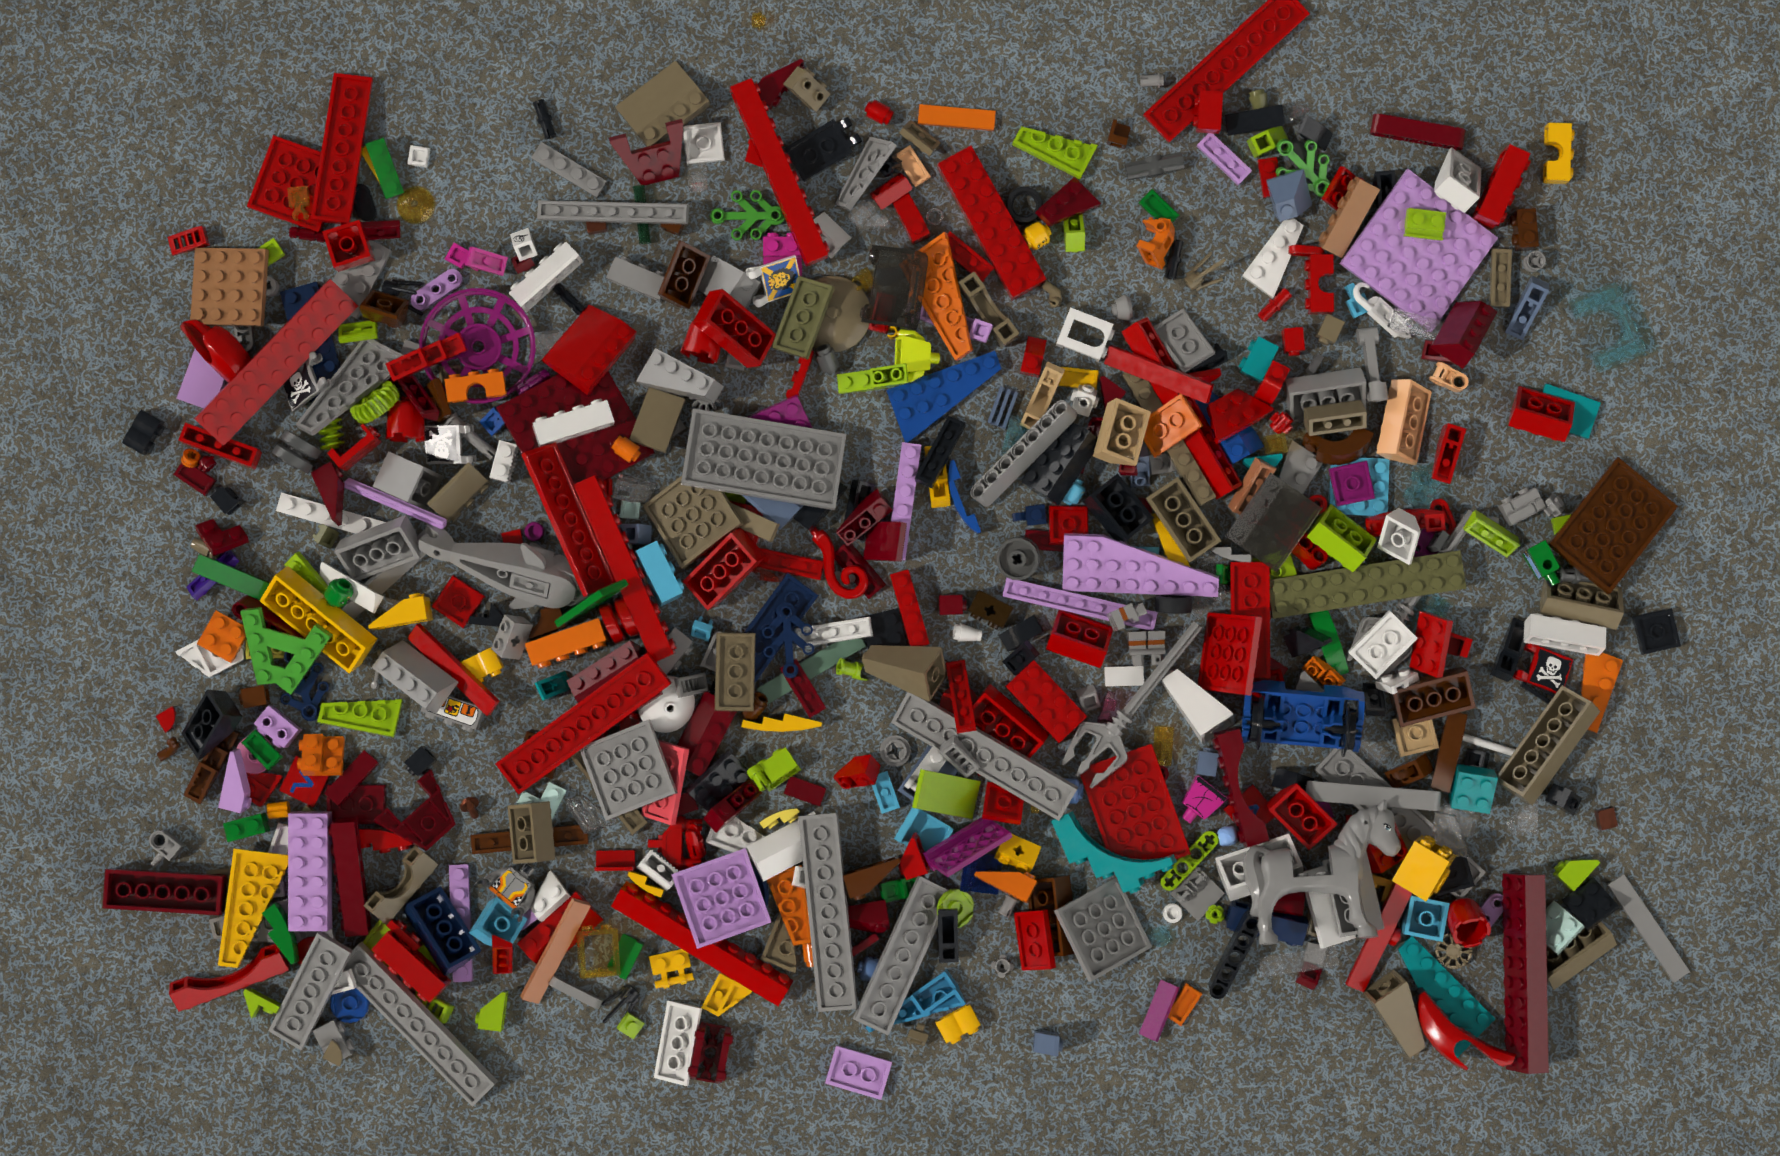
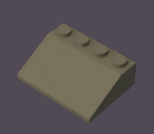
M675 60L615 106V108L647 147L663 143L669 138L665 123L682 119L683 126H685L711 105L703 92Z

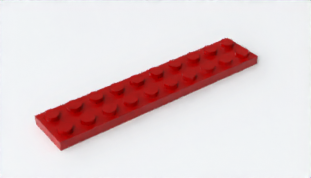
M1267 0L1143 114V117L1170 143L1193 122V116L1197 115V108L1194 107V98L1198 96L1200 90L1226 92L1308 17L1310 13L1298 0Z
M329 279L194 419L224 446L309 358V354L315 352L356 310L358 305Z
M647 652L501 758L495 765L519 795L664 690L672 682L651 654Z

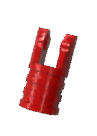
M690 821L687 826L688 830L685 831V841L691 859H701L707 853L703 836L700 833L697 822Z

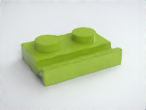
M1407 208L1404 226L1405 233L1403 236L1443 241L1442 236L1446 212Z

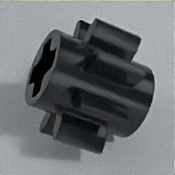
M897 154L891 155L879 171L884 174L885 178L889 176L892 178L897 177V172L903 170L901 168L902 160L897 158Z

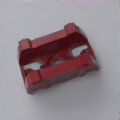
M701 1022L699 1029L694 1034L696 1039L692 1065L688 1067L687 1072L690 1075V1079L721 1084L727 1077L725 1071L729 1046L734 1040L733 1035H731V1027ZM706 1025L709 1026L712 1033L711 1038H708L707 1042L704 1039ZM721 1028H724L723 1040L717 1044L716 1034L719 1033ZM708 1047H713L716 1050V1054L712 1058L705 1056V1050ZM704 1061L705 1071L701 1073L700 1077H697L698 1066ZM713 1062L717 1067L715 1080L711 1079L709 1072L710 1067H713Z

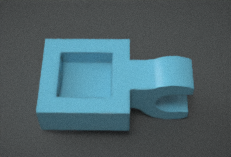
M1351 283L1344 287L1347 295L1350 297L1345 302L1354 319L1368 311L1355 300L1353 295L1355 284ZM1362 293L1361 295L1367 300L1365 293Z

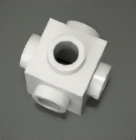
M1079 384L1078 390H1073L1070 400L1073 401L1072 407L1076 410L1077 414L1089 417L1092 408L1096 409L1099 398L1096 397L1098 390H1095L1094 387L1087 384Z

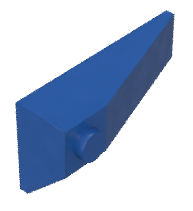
M1213 392L1207 404L1195 400L1210 428L1211 419L1206 408L1208 404L1219 399ZM1251 426L1220 443L1231 465L1264 447L1258 434Z

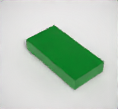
M1153 189L1138 203L1154 219L1167 218L1171 219L1173 223L1180 216Z
M256 729L241 742L268 771L283 758Z

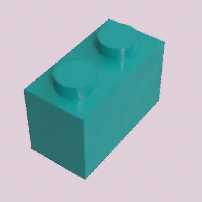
M1259 336L1256 340L1252 339L1247 348L1250 351L1247 358L1243 356L1238 367L1241 368L1239 373L1260 383L1279 346Z

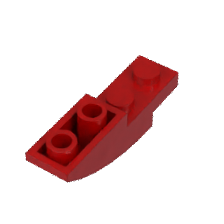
M359 829L361 849L371 847L370 843H372L373 851L379 850V854L391 852V848L398 847V851L410 849V845H414L388 830Z

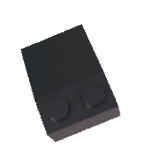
M206 690L181 734L196 758L202 759L234 732L243 716L226 691Z

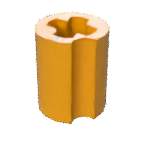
M289 801L267 803L268 819L286 818L288 813H291Z

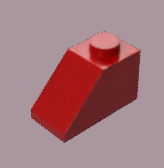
M1028 336L1020 374L1039 377L1047 340Z
M918 832L913 833L899 863L900 873L905 876L906 880L928 874L930 870L923 854L925 851Z

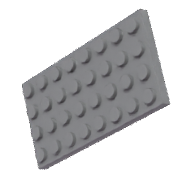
M693 408L681 485L835 510L846 434Z

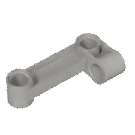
M1377 327L1356 329L1358 346H1363L1367 376L1366 403L1388 400L1386 382H1381L1379 378L1375 344L1379 343Z

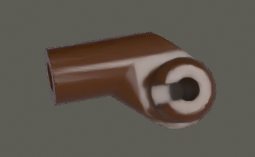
M176 737L169 738L166 741L168 747L157 753L160 761L169 758L177 752L180 742H177Z

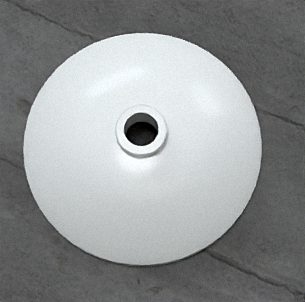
M667 675L672 683L662 690L663 695L638 710L641 720L643 722L651 720L656 732L669 733L680 729L690 720L694 712V695L678 698L674 681L678 677ZM669 705H672L671 710H667Z

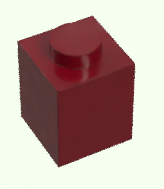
M939 595V616L963 615V611H967L966 599H962V595Z

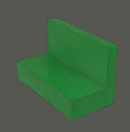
M623 934L607 965V969L626 980L644 943Z

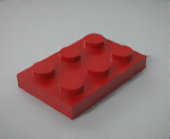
M1419 611L1415 633L1418 639L1413 644L1410 668L1436 678H1443L1453 624L1452 620L1426 611Z
M1048 909L1014 912L1022 971L1056 968Z

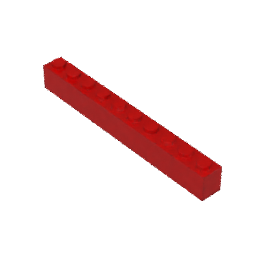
M752 78L730 86L732 98L805 266L808 267L827 259L828 252H830L829 246L826 241L823 242L821 239V228L818 223H814L812 218L815 216L811 206H807L805 202L807 196L804 189H800L797 184L799 181L798 175L795 170H791L789 165L791 164V159L788 153L784 154L782 138L780 135L777 136L774 131L776 128L775 122L772 117L769 118L766 111H769L765 100L761 101L759 96L761 91L757 82L754 83Z
M1148 317L1135 322L1122 331L1125 341L1134 354L1178 370ZM1150 382L1162 405L1180 394ZM1185 396L1203 426L1183 439L1212 488L1217 500L1243 484L1220 443H1215V435L1195 399Z
M594 475L574 484V488L616 582L626 579L629 584L621 590V594L647 652L651 654L656 662L676 654L675 649H677L673 638L669 639L667 634L669 628L665 620L661 621L659 616L661 613L657 602L653 603L651 598L653 595L649 584L646 585L643 580L645 578L644 571L635 562L637 560L636 553L633 549L630 550L627 542H630L628 535L625 531L622 532L619 526L622 524L620 517L617 513L614 514L611 508L614 506L613 501L609 495L606 496L603 490L606 488L603 479Z
M626 881L611 905L612 908L776 1006L780 1005L794 981L788 975L775 970L770 964L760 961L753 954L745 952L736 944L730 943L725 939L697 949L685 914L673 909L671 905L658 900L653 894L643 891L634 883Z

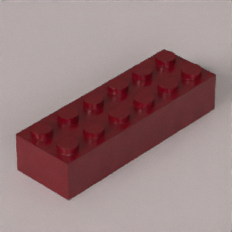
M122 868L105 869L102 908L223 915L226 908L228 875Z

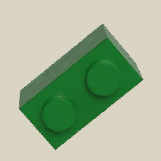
M266 813L223 823L227 842L270 832Z

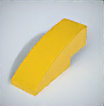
M925 446V447H924L925 458H926V456H927V454H928V452H929L931 446ZM946 464L933 489L929 487L931 508L951 506Z

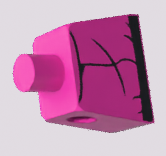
M1196 775L1181 802L1188 807L1181 817L1190 824L1197 815L1205 820L1228 798L1200 776Z

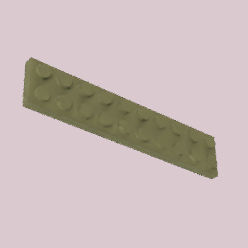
M1461 551L1413 557L1410 565L1401 560L1362 565L1354 572L1343 568L1270 580L1272 619L1467 589Z

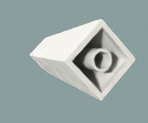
M1178 669L1168 671L1161 680L1163 686L1202 745L1214 737L1213 733L1225 730L1235 724L1233 713Z

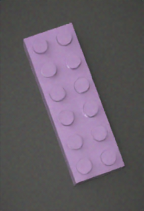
M293 811L288 813V931H329L332 929V837H329L328 826L332 822V811Z

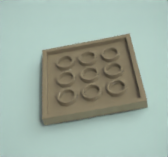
M680 476L645 503L643 507L679 566L685 569L725 539L731 532L742 526L743 522L724 492L681 485L682 476Z

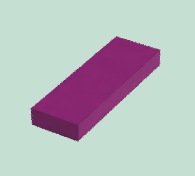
M1160 980L1140 1029V1035L1158 1042L1180 987Z

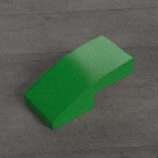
M917 877L908 880L902 878L880 883L879 888L882 900H885L887 903L908 898Z

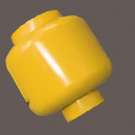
M1036 222L1023 230L1022 236L1029 249L1038 250L1049 244L1052 233L1047 225Z

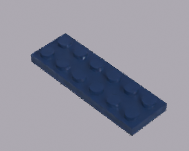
M318 282L280 292L287 321L320 289ZM332 334L315 351L316 355L320 353L323 358L322 362L312 366L317 381L321 377H325L326 380L331 379L341 367ZM317 394L309 402L313 403V401L317 398L319 394Z
M789 573L785 575L744 631V633H756L754 684L774 658L765 657L764 649L770 646L783 631L782 622L774 631L772 638L766 639L762 635L763 629L768 627L777 617L776 610L778 606L785 602L792 604L796 610L795 615L802 619L819 596ZM784 609L782 613L783 615H789L790 611L789 609ZM791 622V630L793 631L796 625ZM767 629L764 634L770 636L772 631ZM782 645L775 651V655L780 650ZM767 649L766 654L771 656L773 650Z

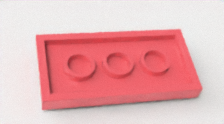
M658 740L678 793L643 806L641 815L668 825H676L689 749Z

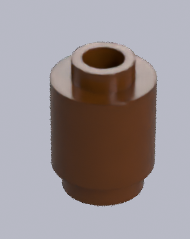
M756 692L754 694V712L741 711L744 718L747 720H757L767 707L768 698L763 693Z

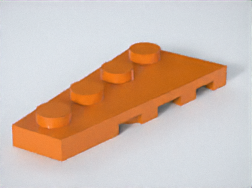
M792 866L769 878L767 883L793 946L811 944L806 892L804 888L792 886L795 866Z

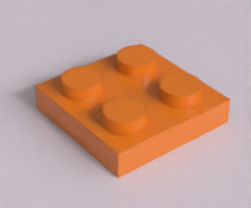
M216 610L198 640L197 645L232 663L246 639L244 625Z

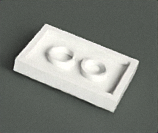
M1389 610L1348 653L1377 679L1418 638Z

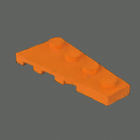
M1603 652L1599 656L1585 654L1583 663L1581 696L1593 702L1600 710L1598 716L1587 729L1594 733L1598 732L1623 660Z

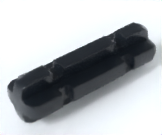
M561 283L554 286L553 291L560 295V298L570 308H573L572 310L577 315H580L585 310V307L580 302L578 303V300L568 290H565Z

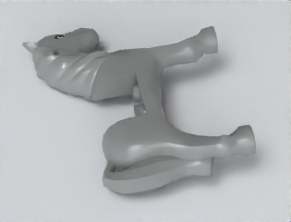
M1383 800L1377 807L1361 809L1352 815L1339 833L1338 839L1334 841L1333 845L1328 846L1331 875H1328V872H1318L1314 876H1308V873H1300L1293 877L1290 849L1269 850L1258 845L1250 847L1243 859L1245 882L1252 898L1250 915L1258 917L1259 945L1279 943L1278 936L1272 930L1273 908L1280 898L1297 892H1316L1343 896L1349 905V922L1358 929V938L1378 937L1377 928L1369 923L1365 917L1361 900V886L1364 874V855L1368 844L1378 847L1385 855L1391 857L1395 856L1401 849L1400 840L1395 832L1394 813L1386 808L1387 800ZM1263 854L1264 856L1259 860V855Z

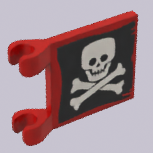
M1526 643L1524 651L1534 653L1529 671L1526 673L1522 670H1517L1512 678L1556 694L1560 687L1566 684L1573 659L1538 645Z

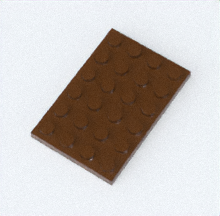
M1617 457L1548 545L1606 594H1610L1678 506Z

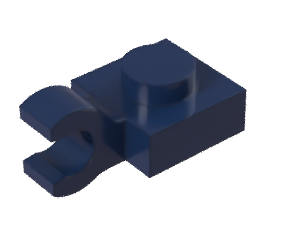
M1045 504L1025 506V512L1012 514L1013 522L1026 521L1027 526L1047 524Z

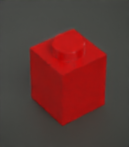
M1303 327L1284 328L1281 331L1283 354H1288L1289 357L1300 356V353L1305 350Z

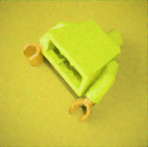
M894 326L889 327V330L895 331L894 335H887L891 340L896 339L895 365L907 364L909 382L922 377L925 371L930 370L931 364L939 363L940 354L931 352V343L926 342L925 338L918 332L906 329L898 331Z

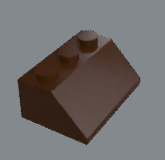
M679 240L658 295L664 301L677 307L690 309L711 256Z

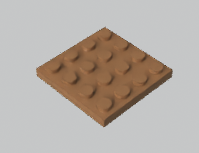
M195 248L190 320H198L208 326L264 327L269 250Z

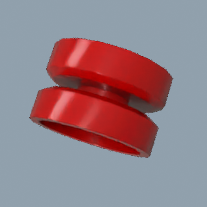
M623 596L614 599L616 610L609 602L599 605L603 623L615 644L625 641L626 634L624 629L631 637L639 634Z

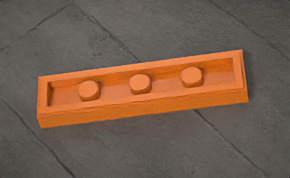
M919 104L918 125L994 131L996 111Z

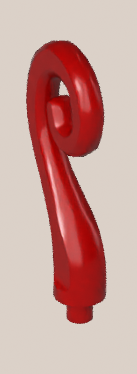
M815 527L810 533L814 536L812 541L820 548L823 554L824 573L830 589L845 599H856L862 596L868 587V576L864 569L857 565L845 567L841 572V581L845 585H849V575L855 573L859 577V584L854 589L844 588L835 576L833 543L823 529L819 531Z

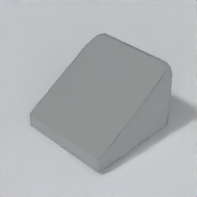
M1094 685L1076 690V695L1083 712L1101 707Z

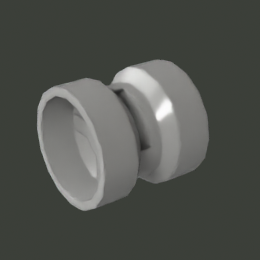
M1532 251L1524 257L1522 264L1527 272L1534 273L1543 268L1546 258L1542 252Z

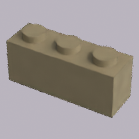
M1361 400L1304 408V426L1309 436L1367 428V411Z

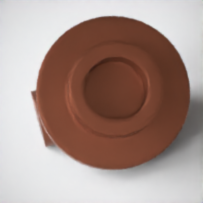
M475 797L465 798L460 805L461 811L469 812L473 819L479 817L476 807L479 805L478 799Z

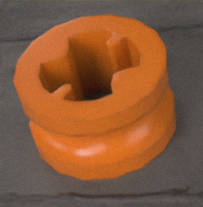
M186 449L183 452L181 462L186 467L194 468L198 465L201 456L194 449Z

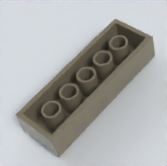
M1562 685L1498 773L1497 783L1503 789L1533 806L1598 716L1600 710L1590 700Z

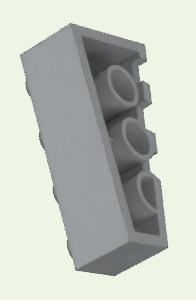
M656 348L636 382L647 389L651 387L666 393L687 396L710 403H715L724 387L715 379Z

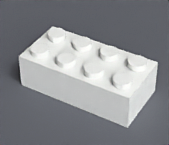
M1290 834L1258 844V846L1269 850L1290 849L1293 877L1296 874L1304 873L1302 862ZM1250 847L1215 858L1217 871L1230 901L1251 895L1245 882L1243 859ZM1263 854L1259 855V860L1262 859Z

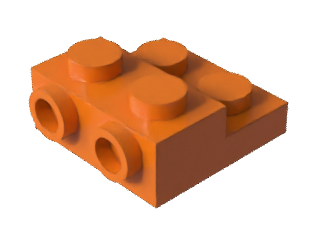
M303 734V739L299 740V751H302V758L297 760V767L301 769L300 771L303 776L343 775L344 736L324 737L323 734Z

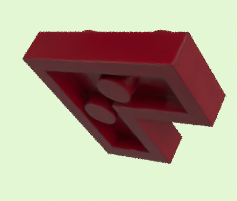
M214 519L195 525L197 533L212 556L249 543L248 536L240 525L221 531Z

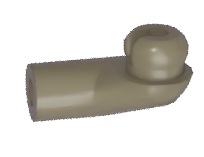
M1046 280L1041 288L1049 293L1050 306L1053 308L1059 307L1062 303L1061 290Z

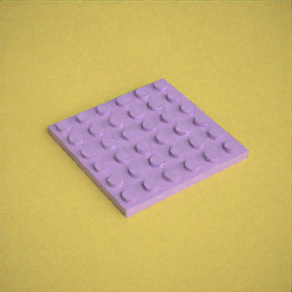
M1406 169L1339 264L1364 283H1367L1373 290L1423 328L1432 332L1498 237L1468 214L1453 208L1447 200L1439 198L1434 192L1433 187L1411 170ZM1414 208L1446 212L1442 236L1443 241L1404 237L1406 209Z

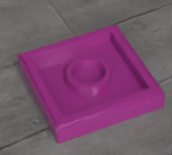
M1367 461L1328 469L1336 507L1375 499Z

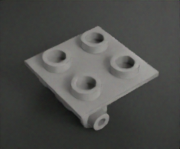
M1196 866L1170 894L1199 921L1208 911V907L1214 905L1225 893Z

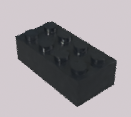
M1072 423L1035 460L1021 482L1034 493L1059 506L1093 455L1098 438L1089 430Z

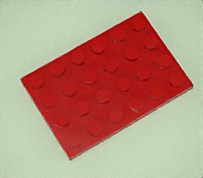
M1152 744L1128 751L1127 762L1094 788H1090V784L1096 773H1104L1116 759V756L1091 764L1090 768L1080 775L1106 849L1128 858L1143 860L1158 859L1173 854L1176 859L1191 854Z

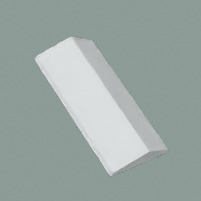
M813 811L808 815H815V812ZM799 819L746 846L763 882L803 861Z
M667 1001L654 1078L689 1086L690 1075H688L687 1071L688 1067L692 1065L696 1044L694 1034L699 1029L702 1008L691 1004Z

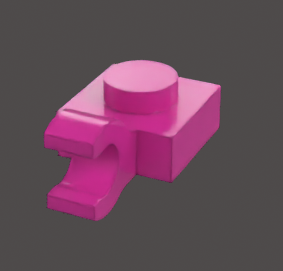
M453 243L445 260L463 270L469 250Z

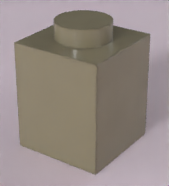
M1327 314L1315 335L1319 339L1318 342L1329 346V344L1333 345L1345 322Z

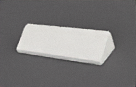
M321 562L319 575L327 585L334 579L344 578L348 580L353 589V595L350 600L375 614L384 596L333 566Z

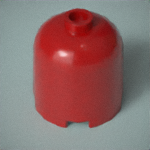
M692 321L683 342L681 354L690 358V355L698 357L697 361L701 363H717L721 346L694 325Z
M401 397V400H398L387 411L385 439L401 443H408V439H416V443L425 441V418L421 417L408 397Z
M1466 897L1456 899L1450 903L1446 922L1454 942L1462 944L1464 948L1482 944V939L1486 935H1490L1491 926L1480 905L1475 900Z

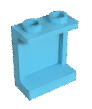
M911 808L894 839L908 846L913 833L918 832L926 852L952 836L954 828L921 809Z

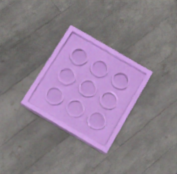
M746 848L671 874L697 949L771 923Z

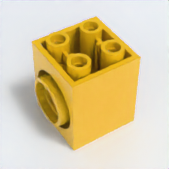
M1421 835L1414 841L1392 879L1393 882L1424 901H1427L1434 893L1439 892L1451 870L1449 867L1456 857L1452 853V849L1445 845H1438L1435 843L1436 840L1428 835Z

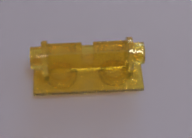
M1154 727L1153 749L1159 765L1171 766L1174 727Z

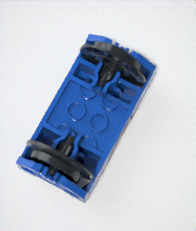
M1262 680L1253 682L1252 692L1261 694L1258 701L1252 700V706L1251 696L1244 695L1241 735L1243 743L1247 741L1255 742L1257 750L1260 748V742L1337 748L1341 749L1342 757H1345L1347 750L1359 752L1365 709V696L1362 691L1335 685H1324L1323 692L1285 689V681ZM1349 700L1357 701V709L1350 708Z

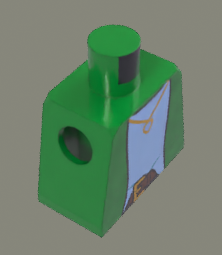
M1546 540L1529 548L1522 554L1538 581L1545 578L1549 587L1560 582L1555 573L1560 567Z

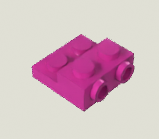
M767 233V237H763V265L795 255L799 274L802 277V257L792 234L787 233L786 237H779V233Z

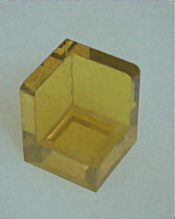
M1285 433L1268 435L1263 438L1265 455L1286 454L1288 452Z

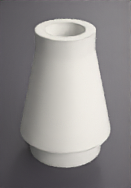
M962 623L954 625L953 639L957 640V642L981 641L982 630Z

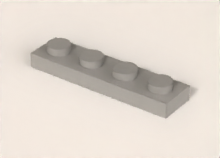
M543 142L539 144L531 157L532 160L598 198L607 183L606 180Z

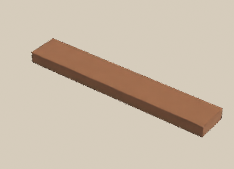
M575 898L571 899L520 995L522 1000L539 1004L549 986V982L557 971L591 907L588 902Z

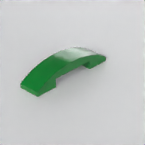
M1329 611L1307 613L1314 630L1332 639V642L1320 647L1325 659L1324 661L1340 675L1349 673L1346 658Z

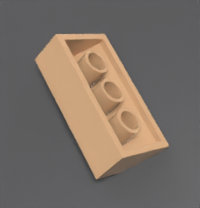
M1411 379L1391 380L1381 433L1377 444V454L1389 460L1417 465L1432 393L1430 390Z

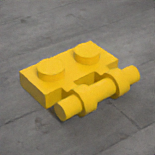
M683 949L649 956L653 976L661 974L662 980L654 981L656 989L662 987L664 989L670 988L671 985L679 983L684 985L688 981L694 980L693 973L685 974L684 968L691 967L689 953ZM678 970L679 976L668 978L667 972Z

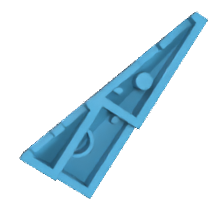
M947 969L905 998L893 1025L966 1004L958 984ZM868 1026L865 1027L868 1030V1032H872L875 1030Z

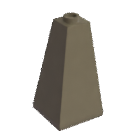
M871 645L862 657L865 672L929 702L947 676L941 647Z
M1393 969L1368 986L1363 994L1400 1048L1411 1058L1418 1055L1426 1046L1409 985Z

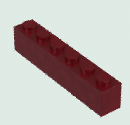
M358 818L334 819L328 826L329 837H332L333 840L331 855L335 856L333 871L338 879V882H336V893L340 894L338 910L342 912L343 917L340 923L341 930L345 932V937L369 935L372 928L370 911L364 907V904L368 901Z

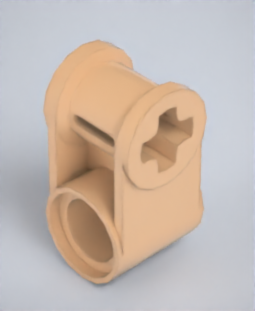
M1442 362L1436 363L1437 368L1433 376L1429 377L1431 382L1456 393L1463 391L1469 383L1468 377L1464 373ZM1455 378L1462 380V387L1455 386Z

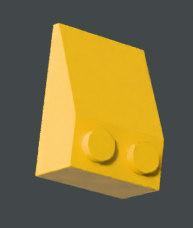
M420 593L410 594L408 599H403L370 623L368 627L372 630H380L433 621L430 598Z

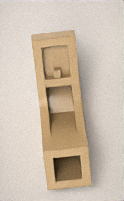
M1050 362L1046 363L1020 426L1030 429L1047 412L1065 369Z

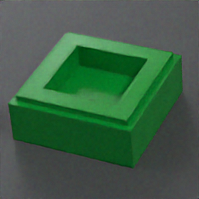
M1216 564V575L1219 576V584L1231 585L1230 565Z

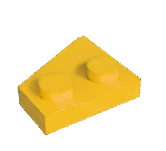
M720 972L701 1008L719 1017L740 1000L751 994L752 991Z

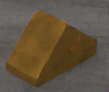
M1372 875L1375 888L1379 889L1380 885L1382 886L1378 901L1382 902L1386 900L1394 882Z

